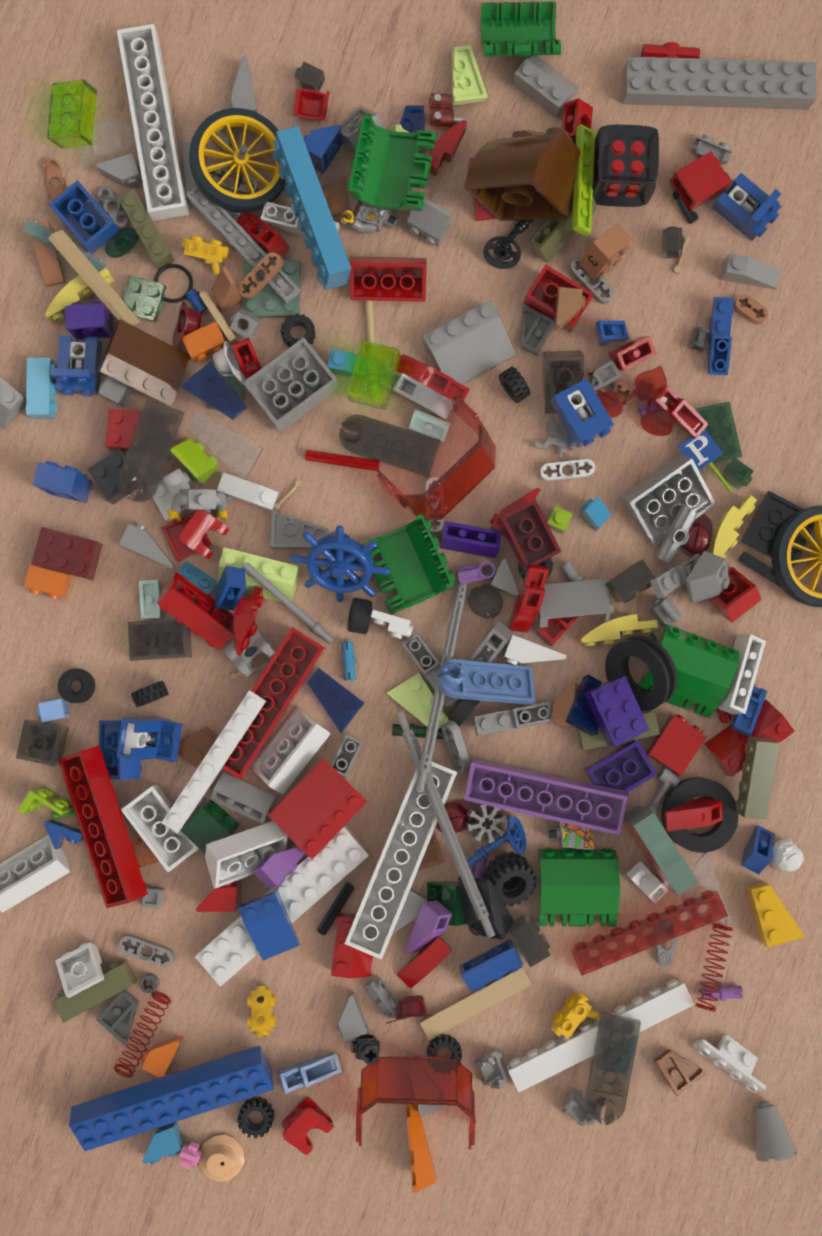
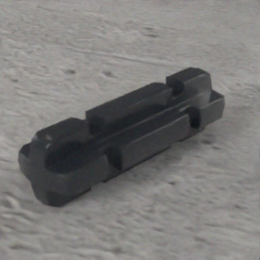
M675 190L673 197L675 200H678L677 204L684 216H687L686 220L689 224L696 222L699 218L697 213L693 212V210L691 212L688 210L679 193Z

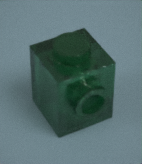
M734 458L728 463L721 475L732 486L740 489L743 486L746 487L753 478L751 474L754 470Z

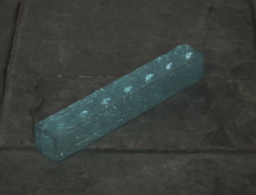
M28 219L22 231L59 252L48 239L53 234L49 231L50 229L44 225H39L34 219ZM76 245L98 272L104 269L106 264H104L103 260L94 258L93 254L82 251V248Z

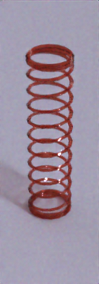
M712 923V930L722 935L711 934L710 937L721 943L709 942L708 944L720 951L707 950L706 952L719 959L705 958V960L718 967L705 965L703 968L717 975L701 974L704 978L713 982L701 981L700 984L714 991L699 989L698 991L713 999L697 997L698 1001L709 1006L695 1003V1007L716 1012V1006L703 1000L718 1001V999L704 992L720 993V991L705 984L722 985L720 982L707 976H724L708 968L724 970L725 967L709 960L723 962L727 960L710 952L728 954V952L711 944L730 946L729 943L713 936L732 937L714 928L730 932L733 931V928L719 923Z
M152 992V998L161 1004L167 1005V1007L161 1008L152 1001L147 1002L153 1008L162 1010L163 1014L158 1015L151 1009L144 1008L146 1013L158 1017L160 1021L154 1022L147 1016H140L142 1020L155 1024L156 1028L151 1029L143 1023H136L138 1027L151 1031L152 1036H147L137 1029L133 1030L136 1035L147 1038L149 1042L144 1044L136 1037H129L132 1042L144 1045L145 1050L140 1051L132 1044H125L128 1049L139 1052L141 1057L137 1058L128 1051H122L124 1056L137 1060L138 1063L133 1065L124 1058H118L122 1064H115L114 1070L119 1075L126 1078L133 1077L136 1071L135 1067L139 1065V1059L143 1058L142 1052H145L147 1050L146 1045L150 1044L149 1038L154 1036L153 1031L157 1030V1024L161 1023L160 1017L165 1015L164 1010L168 1009V1005L172 1002L164 993ZM117 1067L123 1068V1069L127 1070L128 1072L122 1071V1070L118 1069Z

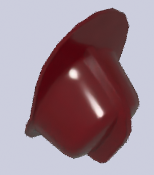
M182 302L172 341L174 347L180 344L183 336L201 327V312L188 308L186 302Z
M705 514L694 520L688 531V541L680 546L681 551L689 557L697 553L701 556L704 551L708 550L710 545L712 522Z
M459 799L444 804L455 833L467 830L466 822L476 821V818L470 817L467 814L469 809H472L479 815L476 804L471 801ZM437 821L436 828L440 832H442L440 825Z
M407 996L398 1003L396 1020L386 1024L410 1017L431 1016L432 1014L427 1013L423 996Z

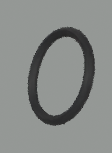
M165 265L155 275L154 290L159 298L165 302H181L187 298L186 293L177 299L164 297L158 290V278L163 271L169 268L181 269L187 274L189 279L188 292L193 288L192 276L181 265Z

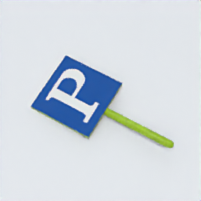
M705 429L697 439L690 437L677 447L683 455L693 459L699 471L709 465L728 491L733 492V489L712 463L723 452Z

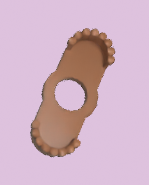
M48 158L43 163V168L46 171V186L49 191L47 197L50 201H53L64 192L65 181L62 177L59 162L56 159ZM53 178L60 179L58 187H51L50 181Z

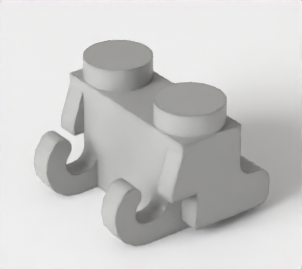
M498 1049L490 1050L474 1061L483 1075L482 1084L494 1089L504 1087V1083L509 1078V1072L502 1066L500 1061L502 1054Z
M572 1088L563 1102L565 1104L561 1113L564 1115L568 1114L574 1118L580 1126L595 1123L598 1118L596 1116L599 1110L598 1103L590 1099H584L581 1097L582 1093L579 1090Z

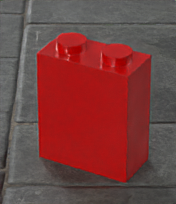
M711 151L676 171L669 180L690 212L723 193L732 183L728 173L724 171L719 164V160Z
M677 714V716H669L659 731L660 734L656 736L646 754L671 769L677 775L682 776L707 737L702 734L703 730L696 725L691 727L686 723V718Z

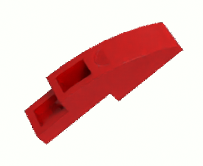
M402 354L394 369L440 393L460 407L470 390L450 376L405 354Z
M528 565L521 593L517 595L508 628L510 630L527 633L533 625L546 592L544 586L549 572L548 567Z
M257 586L249 599L241 596L235 611L233 641L236 654L241 656L244 649H248L250 638L255 636L258 629L256 617L259 607L262 608L264 605L265 597H263V588Z

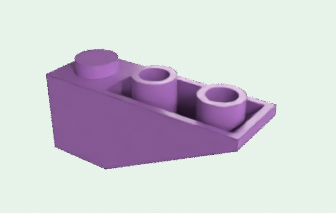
M299 847L266 857L253 873L268 889L275 886L278 888L285 882L286 879L284 877L288 873H292L298 867L296 863L300 859L303 860L307 854Z
M437 900L423 902L404 953L419 952L446 930L452 913Z

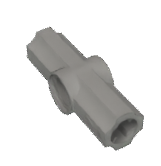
M682 505L673 524H670L665 529V539L656 554L657 558L667 563H672L680 546L688 541V531L698 512Z

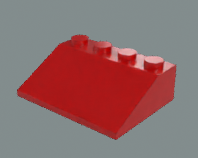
M322 758L268 816L302 851L313 859L368 801Z

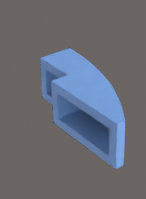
M337 1053L316 1057L277 1071L282 1091L285 1094L303 1086L309 1087L342 1073Z

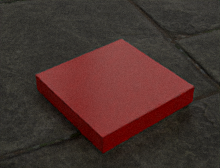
M196 511L181 517V520L178 522L175 520L161 527L178 562L196 554L195 551L179 540L183 527ZM205 532L202 541L209 548L213 545L207 532Z

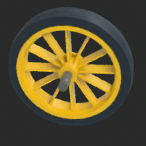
M243 108L223 109L207 117L196 130L189 150L191 173L203 195L223 209L240 213L263 209L267 202L272 203L286 185L285 180L281 179L279 174V163L277 161L275 166L252 160L272 155V150H274L273 141L276 139V131H279L278 128L261 114ZM230 127L244 128L240 149L237 148ZM226 129L233 150L215 134ZM246 129L259 135L249 148L244 145ZM210 138L227 154L205 149ZM262 138L270 147L269 150L249 155ZM204 155L226 160L227 162L206 167ZM230 167V170L218 183L209 174V172ZM252 167L273 172L274 176L270 183ZM234 171L236 173L234 192L232 193L223 189L220 185ZM247 172L265 188L254 193ZM241 173L250 194H236L238 178Z
M822 506L809 507L788 518L780 527L774 539L771 557L773 571L781 588L794 600L813 607H822V593L814 591L820 572L822 575ZM814 522L816 542L804 528ZM799 532L811 546L812 550L793 543ZM792 547L809 553V558L791 561ZM810 560L811 563L796 576L791 563ZM815 567L807 588L799 580Z

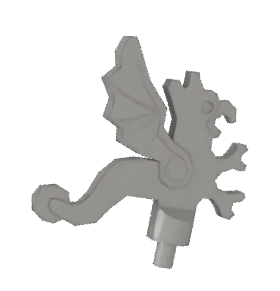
M550 415L546 425L548 427L547 431L552 437L548 438L543 445H541V442L536 441L534 446L535 448L546 449L550 445H556L557 454H559L558 459H562L566 446H569L566 441L569 433L563 423H559L557 427L553 416ZM576 445L569 446L572 451L574 450L573 447H576Z

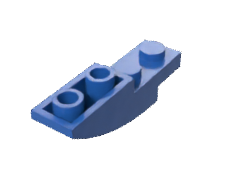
M713 298L712 316L709 320L708 374L728 375L734 298Z

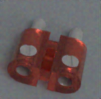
M430 93V126L453 127V123L457 124L462 120H466V117L454 116L452 94Z

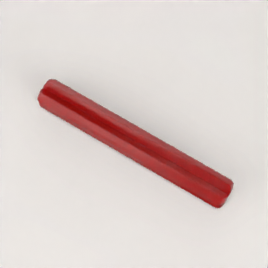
M306 450L305 453L307 461L378 471L380 467V461L313 450Z

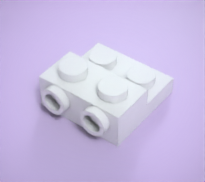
M180 468L163 477V480L148 487L166 522L169 521L168 510L171 509L175 494L179 493V489H192L189 484L192 481L187 471L183 472ZM181 508V510L179 511V512H180V515L183 514V513H185L186 511H188V510H190V509H182V508Z
M373 610L371 618L374 620V624L384 627L386 624H389L388 632L391 633V637L401 640L402 637H411L413 626L410 625V620Z
M91 942L83 943L78 949L66 952L61 958L55 960L65 996L68 998L104 980L100 966L102 960L97 945Z

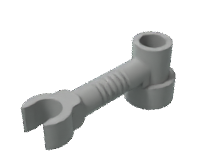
M663 766L656 776L663 784L653 800L645 808L655 814L669 787H676L680 781V777L672 773V770L666 766Z

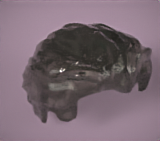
M483 584L470 591L468 604L476 615L489 619L499 615L502 610L503 599L494 587Z

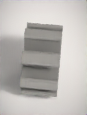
M477 803L481 814L477 815L475 811L469 809L467 814L470 817L476 818V821L466 822V828L469 831L477 828L472 837L479 842L484 832L486 835L485 840L488 843L495 842L491 831L495 830L500 836H503L505 830L495 825L500 822L506 823V816L503 814L495 816L500 808L491 806L487 812V805ZM485 818L490 821L487 823V826L482 824L485 822Z

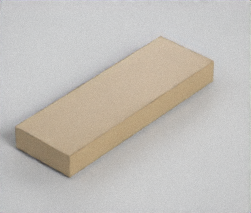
M204 291L199 294L229 343L234 344L238 342L207 292Z

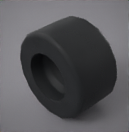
M353 598L348 617L347 630L349 632L367 634L372 615V601Z

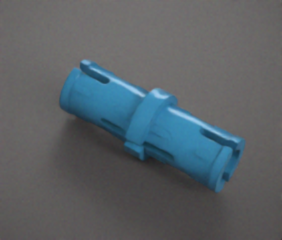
M342 642L343 660H341V664L344 666V681L356 680V659H354L353 642Z

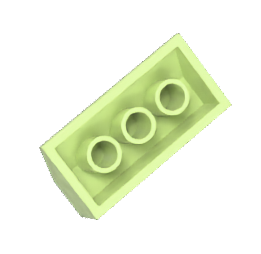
M223 548L217 584L226 566L243 569V566L248 562L292 601L300 573L299 566ZM245 571L246 588L243 593L251 595L257 586L263 588V597L265 599L282 603Z

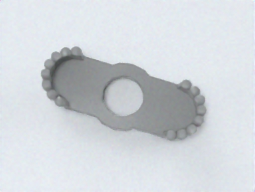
M663 919L657 925L659 937L656 941L658 952L655 959L659 965L664 967L672 964L676 947L675 926L669 919ZM665 938L671 940L672 945L669 949L661 947V941Z

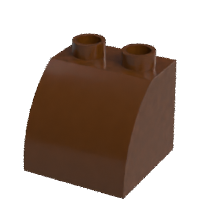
M548 128L546 133L541 135H532L526 131H515L510 138L494 139L480 148L470 165L464 188L500 221L567 218L581 151L568 137L569 133L561 128Z

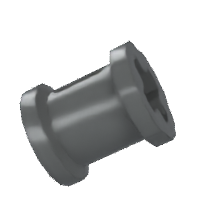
M694 327L693 339L688 346L696 351H704L706 348L705 342L707 336L710 335V330L703 327Z

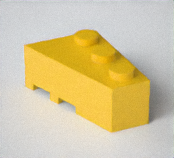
M762 881L745 886L760 942L763 945L772 947L805 937L770 884Z

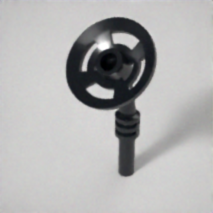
M535 219L519 221L514 225L515 228L507 237L498 236L488 240L483 250L486 261L499 269L514 267L521 258V249L514 239L519 233L522 234L526 228L528 229ZM510 243L514 245L516 252L512 251ZM489 250L494 251V254L497 256L495 259L492 258ZM510 258H513V260L509 262H502L505 260H509Z

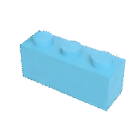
M27 358L26 415L32 419H55V413H57L55 394H57L58 390L55 388V379L50 375L51 368H57V364L51 358Z

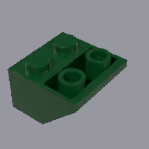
M458 881L427 882V902L437 900L452 913L448 925L459 926L466 924Z

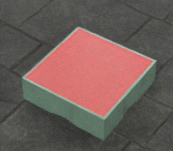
M637 805L624 814L623 824L663 885L679 896L699 883L654 812Z

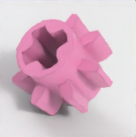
M192 1141L189 1146L184 1144L178 1158L182 1160V1167L188 1170L192 1165L197 1167L203 1153L199 1151V1144Z

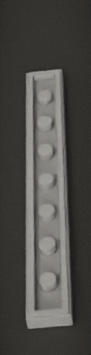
M197 185L185 195L252 268L267 255L229 213L207 199ZM271 259V265L276 266V263ZM281 269L267 283L286 304L301 292L298 286ZM258 271V274L264 279V271Z

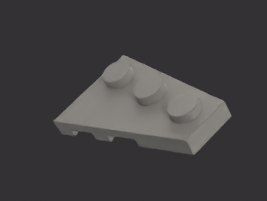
M273 510L271 511V549H310L312 545L303 538L304 532H309L317 540L329 535L328 528L307 521L304 522L291 516H285Z

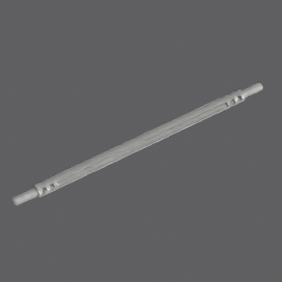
M460 581L456 586L440 667L444 662L453 659L466 591L468 589L466 584H460ZM438 682L419 762V777L416 786V792L419 793L424 792L427 774L430 773L431 760L433 758L445 694L438 686Z
M404 712L397 714V718L403 730L402 735L418 772L422 751L413 729L409 727ZM429 773L427 774L424 789L477 918L481 920L487 937H493L495 933L488 918L489 913L433 777Z

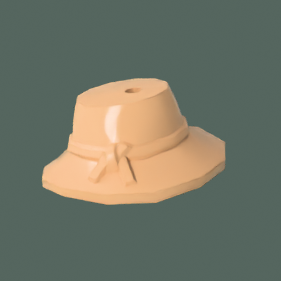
M229 1135L213 1136L205 1141L200 1149L203 1153L199 1160V1167L206 1177L217 1182L231 1180L240 1172L244 1164L242 1146L236 1138Z

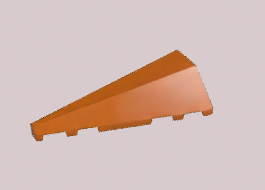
M411 1077L403 1078L412 1189L413 1192H419L436 1183V1172L419 1113Z

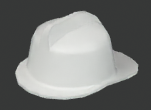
M225 341L224 348L213 354L215 368L222 376H236L243 384L246 381L232 345Z

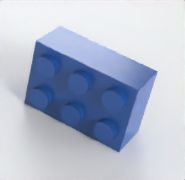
M78 180L48 204L90 255L119 232L113 220Z
M46 461L45 464L38 462L33 486L53 496L87 503L92 484L87 475L82 474L77 468L65 465L63 468L57 466V463Z

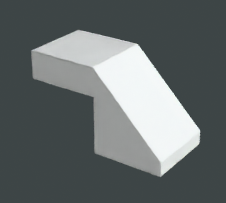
M641 861L626 874L654 904L669 891Z

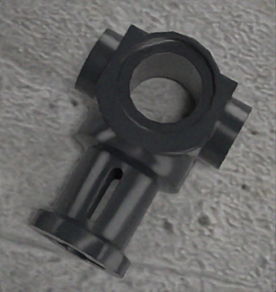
M364 1034L356 1037L355 1041H351V1053H354L356 1059L363 1060L369 1065L374 1064L379 1059L380 1042L376 1040L375 1035Z

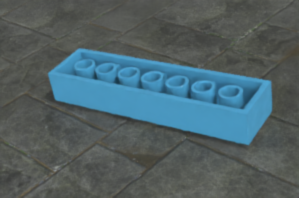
M296 126L276 131V139L273 141V158L275 162L278 161L279 174L281 179L285 180L287 196H291L292 210L294 214L298 215L300 231L305 234V245L311 251L313 266L317 267L318 281L320 285L323 284L325 290L346 285L351 267L300 128Z

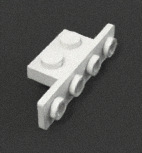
M727 1034L722 1036L717 1049L704 1039L694 1042L693 1047L701 1055L708 1057L717 1067L727 1071L731 1078L743 1083L747 1090L757 1093L766 1089L763 1083L751 1075L758 1057Z

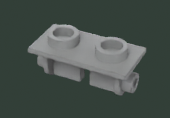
M704 134L702 137L698 136L696 138L700 141L699 143L695 142L692 148L695 154L703 156L711 151L720 164H727L729 156L726 155L733 152L729 149L730 145L720 142L719 145L713 143V138Z
M377 975L372 982L370 981L364 986L366 988L365 991L373 1001L378 998L381 1000L376 1005L384 1016L387 1015L388 1018L392 1015L395 1016L399 1001L387 988L386 983Z

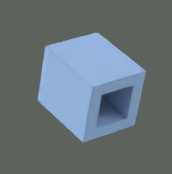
M64 699L38 703L37 715L42 722L70 717L68 704Z

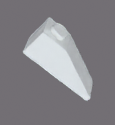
M223 473L217 491L269 512L272 511L279 492L226 473Z
M511 635L503 655L504 658H507L506 662L513 665L563 660L567 656Z

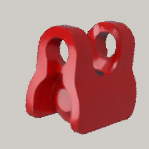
M198 509L183 527L179 540L202 557L209 559L212 552L203 544L204 533L208 530H214L219 534L226 535L229 528L205 510Z
M305 1097L282 1121V1127L285 1129L283 1131V1138L304 1155H308L313 1150V1144L307 1133L315 1128L329 1133L334 1128V1123L331 1117L310 1097Z

